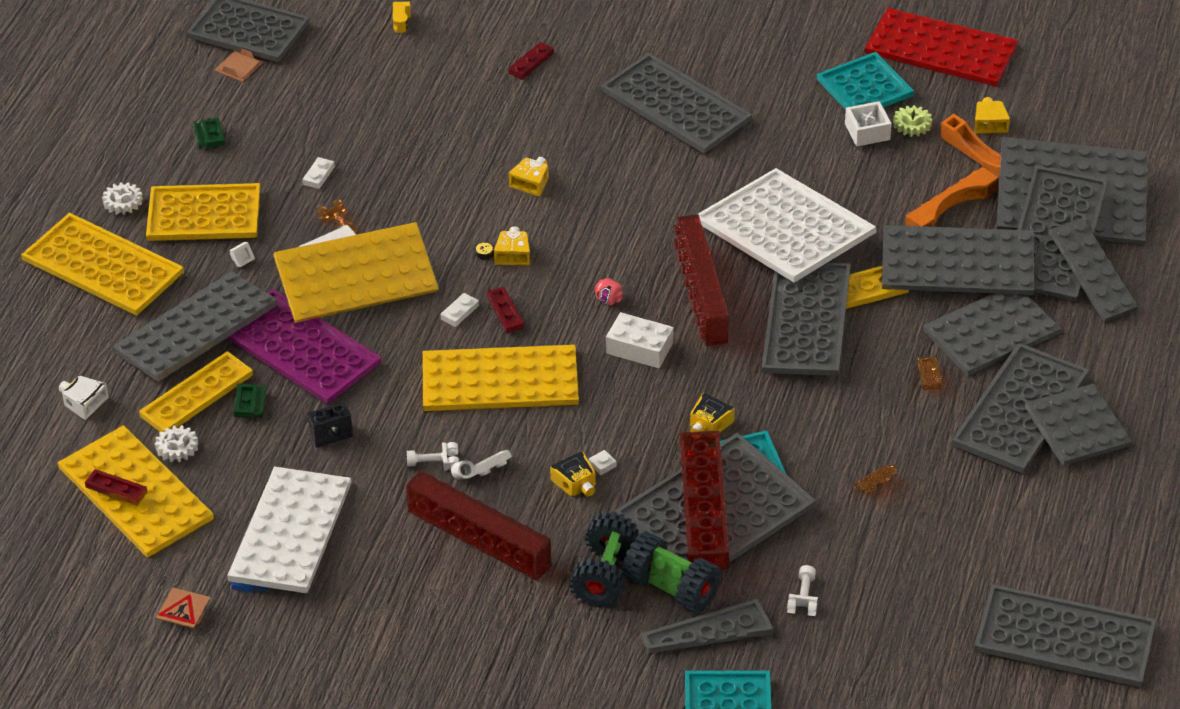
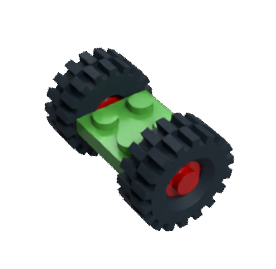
M604 511L603 515L599 512L590 520L585 535L587 547L590 546L589 550L591 552L596 551L597 556H603L602 559L596 558V560H593V558H588L587 561L582 559L574 567L569 583L570 592L575 593L574 597L576 599L580 598V602L583 604L587 602L589 603L588 606H593L594 604L596 607L601 608L604 605L606 608L610 604L614 605L619 599L624 584V576L621 575L620 569L616 570L617 566L614 564L617 558L621 561L627 557L628 554L626 553L631 549L630 545L639 536V529H636L637 525L631 523L632 519L629 517L625 519L624 514L619 516L614 511L611 514L608 511Z
M647 531L642 532L640 537L637 536L635 538V542H632L630 545L631 549L626 553L628 555L624 558L623 562L625 564L622 566L624 577L641 586H647L650 583L677 597L676 602L678 605L693 613H701V610H704L706 605H709L710 599H713L714 592L718 589L717 584L720 583L721 569L702 558L695 559L691 563L667 551L668 545H666L667 541Z

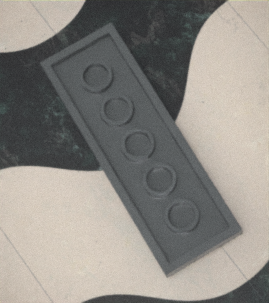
M1083 218L1050 229L1049 234L1103 322L1137 310V304Z

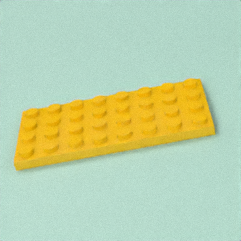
M68 213L21 254L23 261L136 316L184 273L183 266L71 213Z
M417 222L274 252V259L295 323L433 293L439 289Z
M575 345L423 351V411L579 405Z
M124 425L58 462L59 469L147 558L214 519L213 513ZM94 469L146 486L148 492L137 506L85 487V481Z

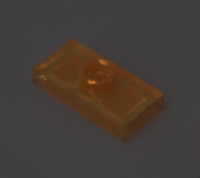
M937 357L918 358L917 364L922 389H942Z

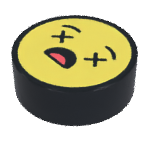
M481 242L475 247V255L479 259H489L494 254L493 245L488 242Z

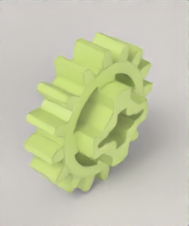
M913 105L911 108L906 106V109L900 108L899 111H896L893 123L894 128H898L897 132L903 131V135L908 133L912 137L915 134L920 136V133L925 135L926 131H930L932 119L931 114H928V110L922 111V107L917 109Z

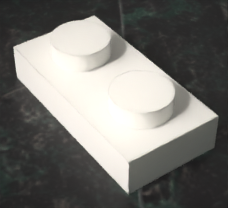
M318 157L302 179L303 185L320 189L335 167L334 161Z
M463 293L441 313V320L456 327L479 306V300Z

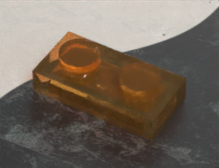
M894 465L883 466L854 483L857 491H872L877 488L876 484L879 482L884 483L892 479L891 475L896 473L897 470Z

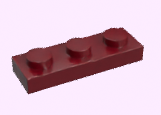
M542 42L538 43L508 68V74L523 80L554 54V48Z
M505 287L486 291L487 298L505 332L510 333L524 329V323Z
M94 469L85 481V487L137 506L148 492L146 486Z

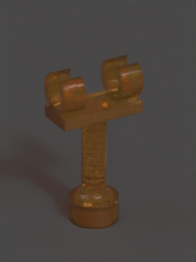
M340 199L332 201L335 205L328 210L323 205L316 208L319 211L317 216L322 219L323 223L334 219L341 228L348 225L356 233L357 228L354 224L346 222L341 217V215L345 214V205Z

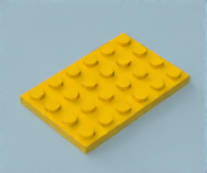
M260 183L151 186L146 230L147 241L257 238Z

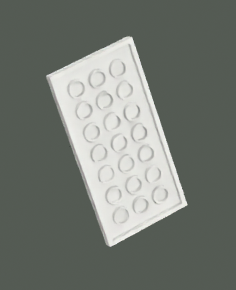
M274 467L227 575L228 581L308 593L350 488L351 478Z

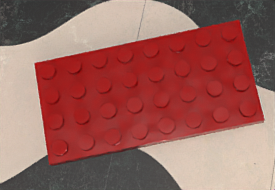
M887 8L865 47V53L871 54L876 52L882 58L997 87L1018 47L1019 40Z

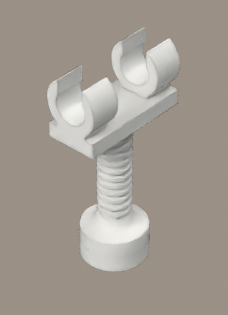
M455 442L442 443L441 454L418 455L415 453V450L407 451V467L415 466L417 462L441 460L443 461L444 471H448L447 469L451 470L453 464L459 462V458L455 457L458 455V444Z
M805 565L800 568L799 578L802 580L800 595L789 594L787 613L795 614L796 606L808 607V615L816 616L818 597L808 596L810 582L815 579L816 570L812 566Z

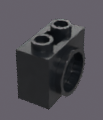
M345 402L308 412L310 436L316 448L353 437L351 414Z

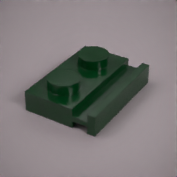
M219 118L201 120L200 123L193 122L199 150L206 146L207 148L225 145Z
M238 384L234 417L254 418V416H260V418H263L266 385L257 387V384Z

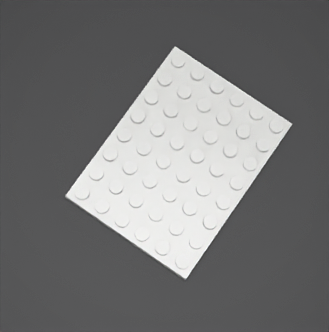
M777 168L695 215V222L792 282L798 281L876 233V226Z

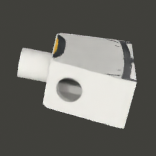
M78 376L72 383L63 381L59 386V391L63 395L64 405L85 420L109 398L105 383L83 376Z

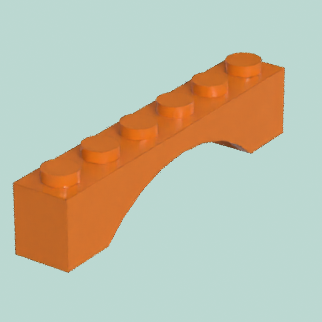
M954 113L941 122L942 139L999 177L1001 154L988 147L978 138L968 123Z
M984 167L973 171L966 178L961 179L958 183L948 187L944 192L934 196L933 199L922 204L919 208L909 212L905 218V226L934 227L939 216L955 204L968 200L985 199L995 193L998 188L999 177Z

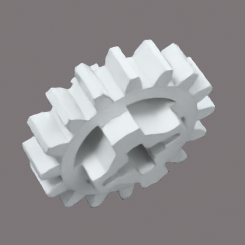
M120 182L119 186L113 184V188L108 187L107 192H103L102 200L105 209H109L110 213L115 211L116 215L119 212L125 215L126 211L132 213V209L137 210L138 205H142L141 200L143 198L140 188H136L135 184L130 186L129 182L126 185Z
M174 425L171 430L165 428L166 432H159L160 437L155 438V448L158 456H162L163 460L169 458L170 462H173L174 459L180 462L181 458L188 460V455L194 456V451L198 450V438L195 431L191 432L189 427L184 429L183 425L179 428H176Z

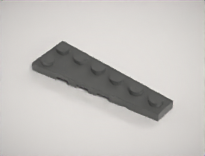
M758 599L641 633V639L650 654L751 637H762L773 634V627Z

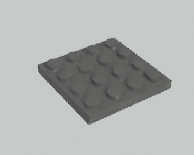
M1094 384L1026 402L1025 409L1062 466L1131 446L1132 440Z

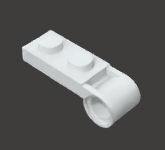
M504 450L476 465L470 461L456 462L451 468V473L458 480L471 478L477 474L481 477L490 473V468L494 466L498 468L507 464L506 460L512 456L509 450ZM462 465H463V466L465 467V469H466V472H465L464 475L461 473V470H460V468H461Z

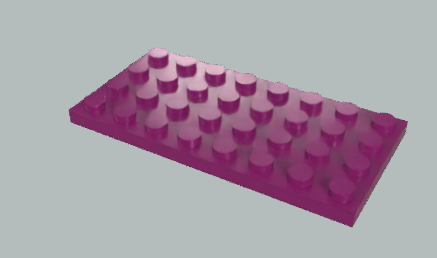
M274 289L270 290L268 294L277 299L278 305L226 338L326 404L331 403L382 363L380 356L320 318L295 323L287 297Z

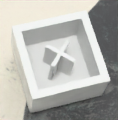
M880 101L846 108L845 125L856 146L890 140L891 122Z

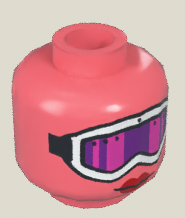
M610 278L601 279L594 290L596 298L610 306L616 302L619 303L623 297L622 285Z

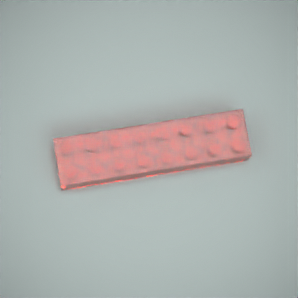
M699 214L677 217V225H674V233L677 238H674V247L678 249V261L682 262L681 272L682 275L685 274V286L689 287V300H693L692 311L697 314L695 315L696 325L700 326V339H704L705 346L728 343L729 315Z
M719 431L679 433L687 560L693 563L695 559L702 558L718 566L720 569H729V545Z
M421 470L406 484L408 512L535 581H538L552 567L551 539L546 535L534 531L529 526L517 522L514 518L502 514L497 509L485 505L480 500L468 496L465 492L459 491L448 483L442 482Z

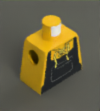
M703 393L690 414L691 434L699 437L704 433L710 437H715L734 422L735 407Z
M583 451L550 466L551 481L570 496H576L582 492L587 497L594 494V486L596 484L595 471Z

